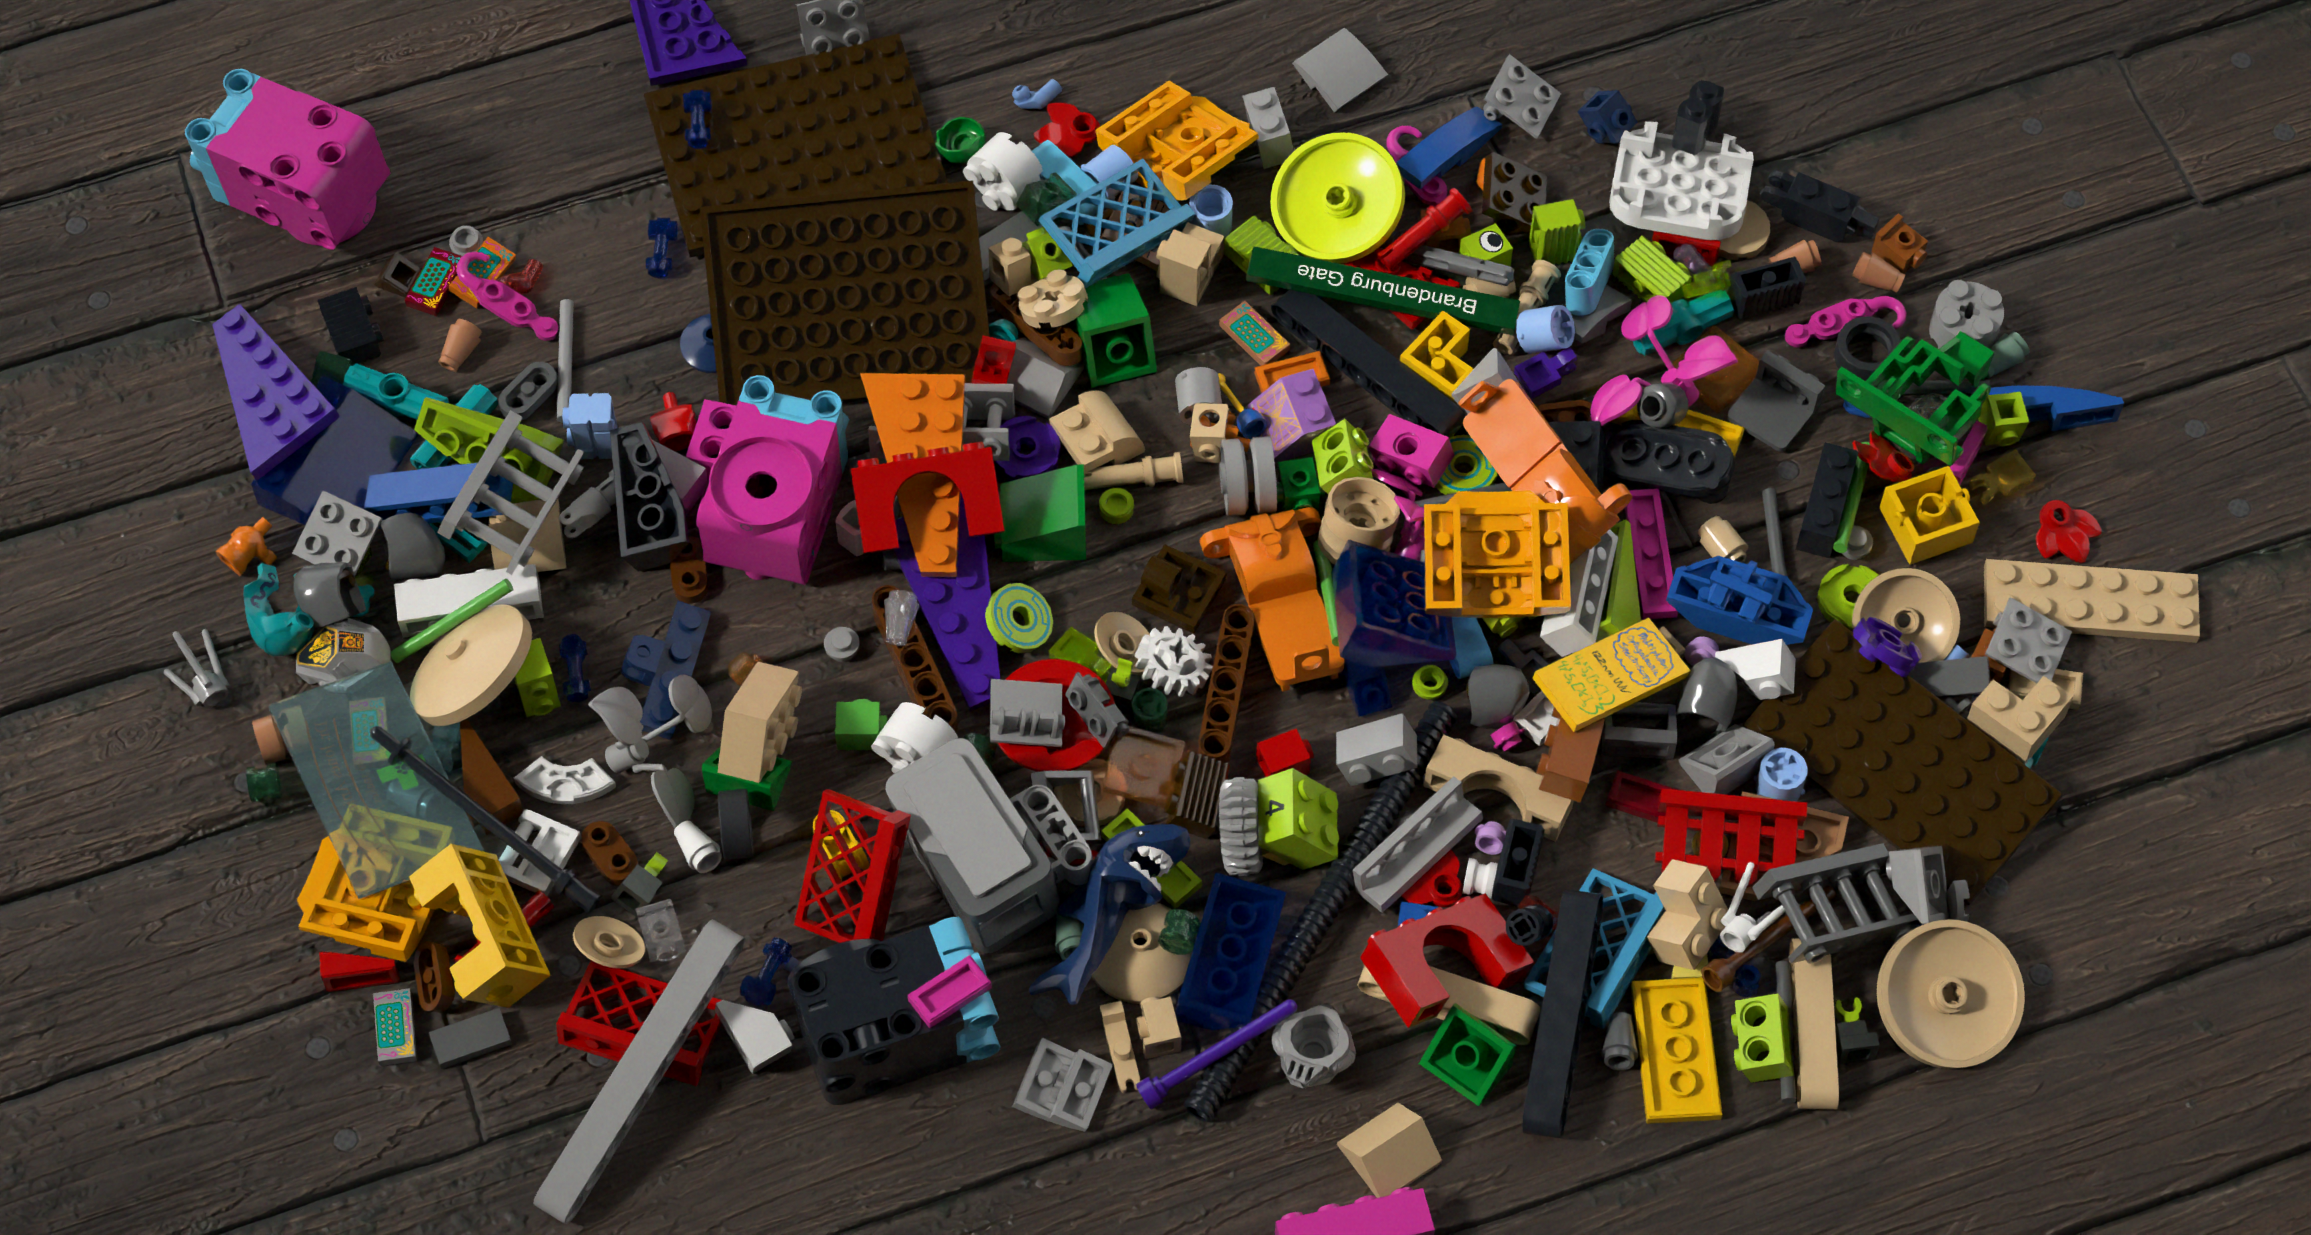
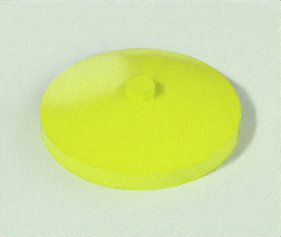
M1345 132L1322 135L1297 148L1280 167L1271 191L1272 217L1283 239L1288 244L1293 245V248L1300 255L1339 264L1352 262L1374 252L1394 232L1400 221L1405 203L1403 178L1391 155L1370 138Z

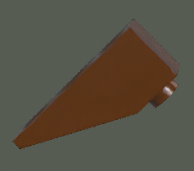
M467 718L460 721L464 793L506 825L521 816L523 808L520 798ZM465 812L473 827L480 825L486 836L492 833Z

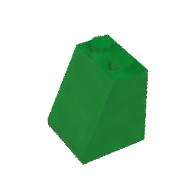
M1127 273L1102 279L1085 288L1088 301L1085 300L1083 302V312L1077 318L1070 321L1072 330L1082 339V361L1091 388L1157 372L1150 316L1130 274Z
M1077 464L1000 484L1001 497L999 499L1005 532L994 534L995 549H1002V562L1086 560L1084 464Z

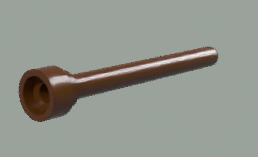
M1826 886L1823 888L1829 902L1836 897L1837 892L1834 887ZM1811 898L1800 905L1806 919L1817 912ZM1788 915L1760 934L1756 940H1752L1743 952H1736L1728 959H1714L1701 969V974L1708 987L1716 992L1725 989L1733 982L1736 970L1791 931L1794 927Z

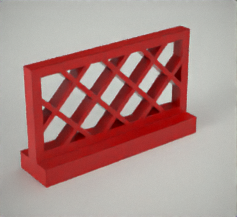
M830 789L823 791L794 925L839 943L857 939L883 941L911 815L900 810L891 813ZM832 802L842 806L849 820L838 826L836 825L830 814ZM865 815L880 820L877 834L869 838L859 818ZM851 823L861 843L849 849L839 829ZM830 834L841 851V854L829 859L822 846L824 837ZM864 846L871 862L868 869L861 871L852 852ZM842 857L845 858L854 875L844 882L841 881L832 864ZM824 867L834 887L822 893L815 877L817 871ZM854 880L858 882L863 892L862 901L854 905L845 888V885ZM837 891L846 907V910L837 915H834L825 898L826 895ZM817 901L827 919L822 923L807 918L809 905ZM849 913L856 926L854 936L844 933L837 920L838 918Z
M591 960L566 1013L561 1012L556 1023L558 1043L619 1062L645 1022L640 1023L634 1011L650 1004L655 1006L668 983L619 968L603 966ZM595 974L610 978L613 985L595 992L591 982ZM635 986L645 989L648 996L633 1002H629L624 993L625 990ZM618 993L624 1005L605 1012L599 1000ZM712 997L706 1008L715 1010L716 1003L722 1000ZM591 1003L595 1004L599 1015L589 1019L576 1016L579 1008ZM628 1013L634 1024L633 1026L623 1030L612 1026L610 1020ZM715 1014L713 1019L700 1024L697 1022L687 1037L698 1035L702 1043L698 1053L682 1049L681 1047L663 1076L697 1086L702 1076L704 1061L722 1024L717 1014Z

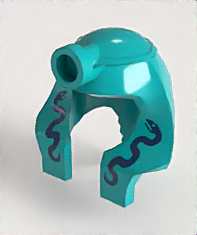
M261 563L257 567L259 574L257 580L245 585L243 589L245 613L251 636L255 643L271 656L294 654L310 641L315 629L313 619L310 615L303 612L299 605L295 612L273 613L267 598L279 589L276 567Z

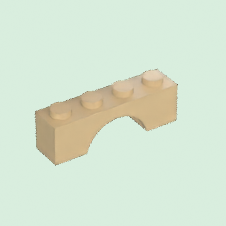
M1443 735L1426 768L1424 787L1437 792L1454 776L1462 782L1463 794L1476 789H1493L1502 792L1517 804L1522 815V821L1542 825L1545 829L1543 837L1555 842L1573 807L1574 800L1539 790L1542 775L1536 774L1531 768L1518 766L1502 759L1495 753L1484 752L1472 747L1462 739H1453Z

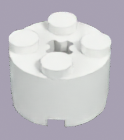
M999 132L968 160L967 166L963 169L966 179L968 181L973 180L977 189L983 194V202L995 211L999 207L1005 210H1014L1043 183L1044 179L1039 177L1043 169L1035 154L1023 142H1019L1016 145L1009 139L1012 135L1005 132Z
M904 702L894 711L871 747L876 754L885 758L893 765L891 770L893 773H896L950 740L958 738L957 734L939 716L935 715L933 719H930L922 713L926 708L914 703Z

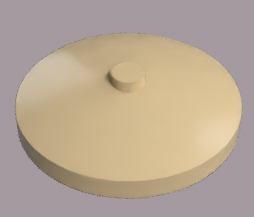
M499 604L486 607L448 631L426 655L413 679L410 702L414 711L431 725L446 726L460 722L487 706L508 686L526 659L532 640V629L529 621L515 607Z
M1950 919L1933 921L1916 927L1903 935L1884 958L1877 981L1878 1008L1888 1033L1907 1054L1933 1067L1960 1069L1991 1059L2011 1041L2020 1025L2024 1011V983L2013 955L1995 935L1978 925L1966 921Z

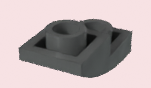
M1606 285L1594 312L1584 316L1571 314L1575 326L1574 340L1584 343L1604 334L1607 321L1630 311L1632 299Z

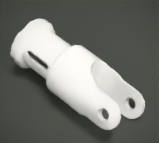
M613 470L609 472V478L596 488H589L560 514V522L567 525L564 533L568 538H576L611 511L610 507L616 503Z

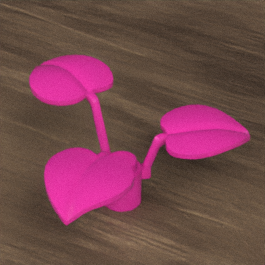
M1657 295L1650 298L1648 302H1644L1633 309L1623 321L1621 331L1624 337L1630 341L1639 340L1648 334L1649 339L1668 368V371L1662 375L1661 382H1672L1680 386L1686 393L1689 407L1699 397V390L1694 385V380L1738 363V360L1721 337L1716 335L1708 336L1697 341L1687 349L1685 360L1680 361L1679 367L1676 369L1654 334V330L1668 324L1673 312L1669 300L1662 295ZM1619 375L1609 380L1597 391L1593 398L1590 410L1591 420L1600 421L1601 426H1603L1605 423L1620 417L1639 402L1643 392L1642 387L1645 388L1651 384L1639 377L1630 380L1627 375Z
M1371 469L1373 477L1401 489L1408 499L1396 495L1394 497L1395 502L1405 515L1404 526L1400 533L1402 536L1394 554L1419 565L1421 550H1425L1424 527L1421 526L1424 521V507H1420L1414 501L1415 496H1422L1423 492L1399 476Z

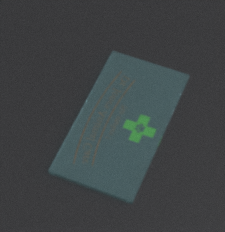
M391 661L268 705L270 713L358 899L409 881L411 874L450 844L483 851V847L465 811L402 761L396 765L388 763L391 753L370 736L372 727L380 726L400 742L405 738L412 739L413 744L410 750L449 780Z

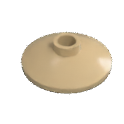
M1122 612L1104 614L1097 621L1094 630L1095 640L1100 652L1116 668L1118 667L1119 657L1132 661V674H1142L1144 670L1136 668L1135 665L1138 658L1134 656L1145 634L1150 635L1149 632L1139 621L1130 615Z
M605 916L585 918L576 925L573 932L574 943L579 951L590 960L603 966L612 968L631 967L639 963L645 953V944L639 933L628 924L614 918Z

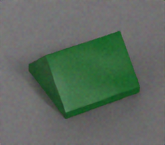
M720 747L703 763L702 775L707 793L718 795L719 791L747 789L750 805L774 811L791 769L792 761L776 757L773 770L766 771L759 783L717 773Z
M1455 1003L1450 1008L1418 1064L1474 1104L1480 1106L1512 1067L1516 1045Z

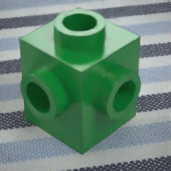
M1313 457L1278 462V482H1276L1277 503L1282 502L1284 511L1307 507L1319 510V499L1325 496V491L1320 487L1318 476H1316Z

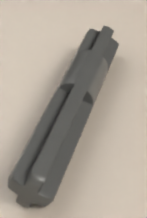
M1421 245L1403 260L1503 286H1508L1514 280V269L1511 266L1426 245Z

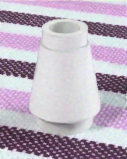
M684 821L675 828L674 835L691 869L697 870L699 873H707L718 866L722 855L720 853V846L691 821Z

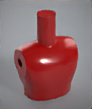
M668 392L663 395L665 410L652 415L650 421L659 443L673 451H680L689 447L697 424V417L692 404L678 405L676 394Z

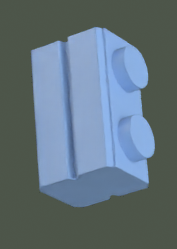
M593 393L590 397L588 394H572L569 397V407H564L562 413L563 428H567V445L574 446L575 453L578 449L583 451L584 454L581 459H594L596 456L599 459H611L610 430L618 428L611 396L609 393Z

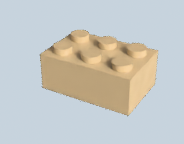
M757 662L725 709L717 773L759 783L766 771L773 770L777 754H783L788 737L793 738L797 729L798 718L794 717L793 714L794 707L798 706L802 694V687L797 685L799 671Z

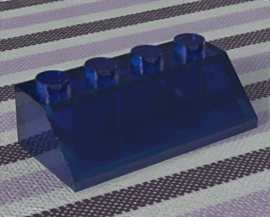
M1220 873L1215 874L1177 1002L1175 1013L1177 1021L1208 1030L1244 1027L1250 1023L1287 892Z

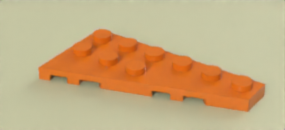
M860 373L887 463L893 462V455L913 453L915 459L928 457L927 450L948 447L949 453L962 451L965 402L964 374ZM924 473L912 477L903 484L897 493V497L921 576L957 577L961 492L950 479L935 473Z

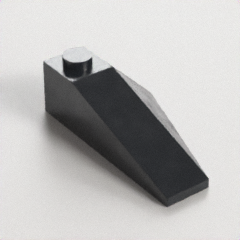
M640 422L610 430L621 557L637 571L670 564L689 544L686 510L645 424Z

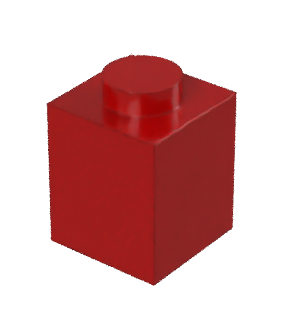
M1297 728L1257 743L1256 760L1264 777L1291 768L1304 775L1310 774L1311 759H1314V753L1308 739L1302 740Z

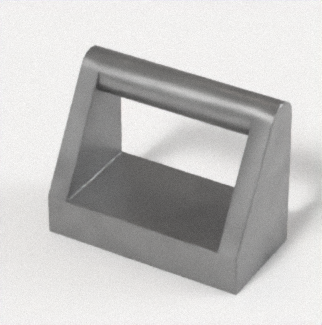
M1636 702L1605 717L1602 729L1601 755L1673 760L1677 745L1675 705ZM1612 715L1667 718V730L1613 727Z
M1041 771L1031 773L1032 786L1044 785L1052 792L1053 787L1080 783L1086 832L1080 834L1088 845L1101 842L1093 771ZM1040 803L1035 805V811L1045 809L1047 804ZM1056 833L1060 838L1062 845H1065L1067 843L1065 836H1061L1059 833ZM1038 839L1039 844L1043 847L1045 851H1047L1041 843V841Z

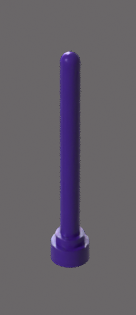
M1286 1000L1161 1078L1155 1076L1151 1079L1148 1076L1138 1082L1136 1087L1151 1110L1164 1102L1163 1098L1168 1095V1090L1297 1011L1296 1002L1294 1000Z

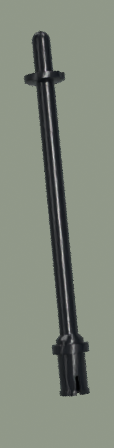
M372 727L370 730L372 739L391 753L388 763L396 765L402 761L552 879L556 887L555 892L560 896L565 894L583 908L587 914L596 908L603 895L578 878L579 873L573 868L562 870L410 750L413 744L412 739L405 738L400 742L382 727Z

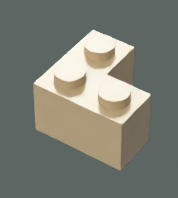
M1187 222L1182 232L1173 230L1168 241L1163 240L1156 255V258L1160 260L1156 277L1160 278V293L1197 306L1224 255V236Z
M2045 676L2039 680L2023 700L1995 680H1992L1972 703L1967 721L2025 765L2065 718L2073 696Z
M1672 859L1653 885L1666 911L1647 935V939L1659 962L1695 970L1725 928L1721 923V919L1727 913L1728 908L1708 867Z

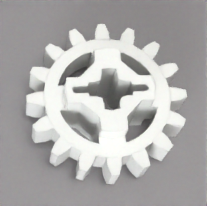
M1168 626L1164 627L1162 633L1154 628L1150 635L1145 634L1134 656L1138 658L1135 665L1136 668L1144 670L1141 676L1143 680L1151 678L1154 681L1152 688L1156 689L1162 686L1166 695H1169L1171 690H1176L1179 697H1183L1186 690L1193 695L1198 687L1201 689L1204 687L1213 668L1209 664L1212 657L1211 654L1202 653L1206 646L1204 643L1195 644L1193 642L1195 635L1191 634L1185 637L1180 628H1178L1176 633H1172Z

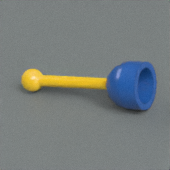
M1218 373L1220 388L1239 412L1237 417L1239 431L1246 439L1258 437L1266 429L1267 421L1257 410L1244 409L1226 385L1225 376Z

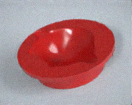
M1046 659L1020 667L1005 680L1062 684V715H1065L1064 729H1062V747L998 742L997 744L1011 760L1032 771H1073L1085 766L1099 756L1105 748L1090 733L1088 726L1078 712L1070 705L1065 694L1077 672H1080L1082 677L1090 674L1092 678L1096 677L1099 680V683L1111 698L1109 703L1103 704L1104 707L1115 703L1105 682L1089 668L1068 660Z

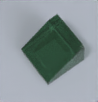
M320 351L316 358L311 383L322 395L342 400L345 394L342 385L348 368L353 366L351 360Z

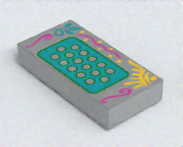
M410 988L373 993L379 1065L385 1066L417 1061L413 1001Z

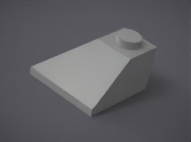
M1942 846L1889 851L1890 858L1886 861L1888 879L1892 880L1893 889L1922 924L1950 919Z

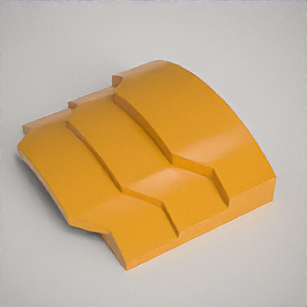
M1167 81L1095 130L1098 146L1102 151L1111 145H1116L1127 153L1133 163L1144 159L1176 200H1187L1211 183V175L1233 161L1235 154L1259 139L1258 133L1250 129V123L1229 115L1206 97L1191 96L1190 92L1171 81ZM1138 172V179L1136 180V182L1144 188H1147L1148 182L1142 176V174Z
M1531 490L1504 492L1458 491L1446 504H1424L1426 614L1468 618H1512L1551 615L1570 611L1568 502L1544 503Z
M356 806L357 808L351 809V812H355L357 809L359 812L353 814L350 813L348 808L343 821L361 849L376 867L374 868L362 854L343 824H341L338 831L322 839L310 874L297 898V903L304 913L298 926L299 930L331 937L337 942L367 948L374 955L407 962L418 946L434 912V909L422 907L414 896L415 889L409 876L448 845L455 844L454 830L445 826L369 809L381 830L398 850L396 853L377 828L366 808ZM365 824L368 825V826H365V827H363V828H361V829H359V830H357V831L355 830V828L358 829V828L364 826ZM366 832H371V833H373V834H366V835L364 836V840H363V835H364ZM376 840H378L379 843H381V845H378V846H376V847H373V846H375V841H376Z

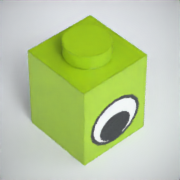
M1495 223L1461 239L1459 254L1511 266L1513 247Z

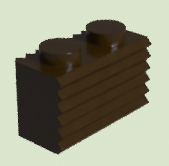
M1190 752L1182 761L1178 760L1171 775V780L1176 782L1175 788L1168 795L1164 806V813L1169 814L1166 824L1187 828L1189 834L1207 839L1217 829L1220 787L1224 780L1228 778L1229 763L1217 761L1215 758L1210 759L1209 756H1203L1196 752Z

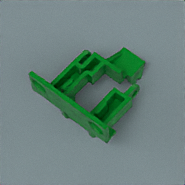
M1960 331L1956 337L1939 349L1923 339L1913 348L1915 339L1910 336L1905 337L1866 381L1841 366L1837 371L1836 395L1872 417L1874 432L1881 437H1886L1916 456V461L1924 464L1932 455L1952 466L1964 450L1957 445L1958 440L1979 419L1982 404L1991 391V386L1986 383L1979 386V382L1987 376L1995 352ZM1934 371L1958 386L1966 378L1969 380L1970 386L1975 389L1978 387L1970 397L1955 389L1928 420L1897 401L1913 383L1920 387Z

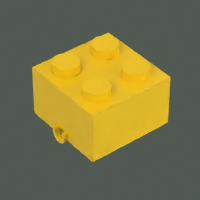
M1949 466L1886 487L1880 504V510L1909 565L1973 543L1980 523L1969 504L1970 495L1966 488L1961 489Z

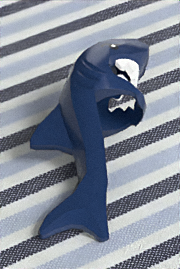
M1174 824L1143 825L1123 831L1104 844L1094 859L1087 883L1081 885L1069 895L1057 910V914L1060 916L1078 919L1084 923L1080 944L1065 961L1040 975L1029 988L1031 995L1059 990L1065 995L1070 1005L1078 1004L1092 974L1099 967L1113 944L1128 910H1139L1156 905L1163 897L1161 895V883H1157L1155 877H1161L1164 873L1167 874L1168 870L1172 869L1186 856L1190 848V836L1187 828Z

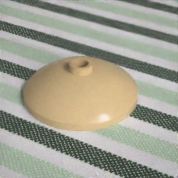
M1912 568L1890 570L1871 580L1858 596L1852 615L1853 630L1863 617L1865 621L1869 617L1880 619L1903 633L1900 637L1902 642L1908 646L1912 641L1919 648L1922 654L1919 663L1944 660L1953 649L1960 629L1958 604L1949 588L1934 575ZM1901 614H1907L1910 618V623L1906 627H1900L1897 623V619Z
M1157 903L1156 905L1139 910H1128L1113 944L1099 967L1092 974V978L1105 993L1123 1002L1140 1004L1141 1001L1149 997L1167 998L1185 984L1192 972L1195 962L1193 934L1185 920L1174 910L1163 904ZM1144 938L1147 942L1144 945H1137L1134 943V940Z

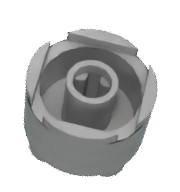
M1963 280L1952 281L1938 296L1929 326V334L1931 339L1933 338L1938 344V349L1956 337L1960 331L1990 349L1997 341L2004 319L2001 294L1980 283L1964 282Z

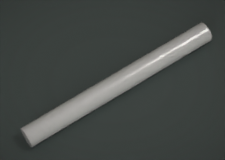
M569 299L560 301L557 421L563 423V408L569 407L572 384L574 302Z

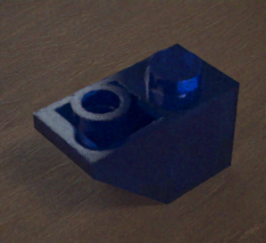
M1368 630L1345 636L1346 643L1340 646L1344 657V670L1341 674L1356 714L1360 717L1392 708L1379 641Z

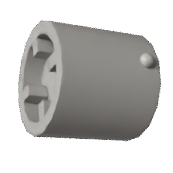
M1205 367L1190 368L1182 371L1175 378L1179 417L1183 423L1191 425L1193 409L1196 403L1222 404L1219 375L1215 370ZM1213 412L1204 414L1211 423L1220 419L1219 415Z

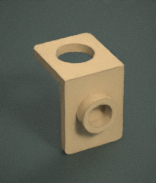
M1196 403L1194 405L1190 440L1195 461L1221 462V440H1226L1225 434L1229 411L1227 404ZM1209 412L1218 414L1220 419L1216 425L1206 427L1200 423V418L1204 414Z

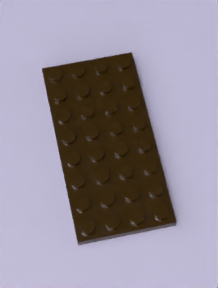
M1834 619L1795 664L1794 694L1779 696L1775 699H1765L1745 721L1743 727L1772 738L1775 744L1774 749L1789 748L1798 752L1805 759L1807 779L1896 849L1942 846L1947 889H1949L1953 881L1966 880L1970 898L1964 899V902L1970 905L2062 798V793L1909 675L1902 677L1893 672L1889 665L1881 660L1875 663L1862 656L1859 652L1862 645L1854 638L1853 632Z

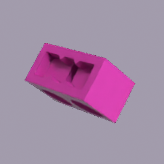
M704 399L686 458L705 467L707 478L709 479L711 468L716 458L709 457L719 454L721 443L728 431V428L719 429V427L724 425L730 426L736 405Z

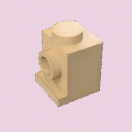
M1010 237L988 248L990 280L1005 294L1011 296L1018 293L1021 288L1037 282V278L1031 274L1032 259L1030 253L1025 247H1022L1020 240Z
M1154 996L1141 1001L1142 1017H1138L1136 1020L1141 1040L1143 1039L1145 1059L1180 1052L1181 1034L1171 997L1162 999L1161 997Z

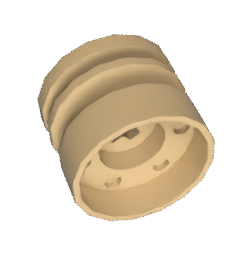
M1353 477L1336 483L1328 494L1324 516L1318 533V546L1323 555L1331 563L1346 570L1365 571L1383 564L1389 555L1393 533L1396 530L1400 515V508L1394 500L1395 493L1385 484L1371 478Z

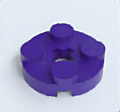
M1030 416L1015 417L1001 425L1000 428H1008L1010 457L1009 461H993L996 469L1005 476L1008 482L1057 470L1060 458V439L1051 425L1048 423L1044 425L1041 422H1037L1036 418ZM1027 444L1028 448H1035L1028 455L1019 453L1021 451L1020 445Z
M1863 617L1853 630L1854 638L1862 645L1859 649L1862 656L1875 663L1881 660L1889 665L1893 672L1902 677H1907L1922 658L1919 648L1912 641L1907 646L1900 640L1903 633L1880 619L1869 617L1865 621Z

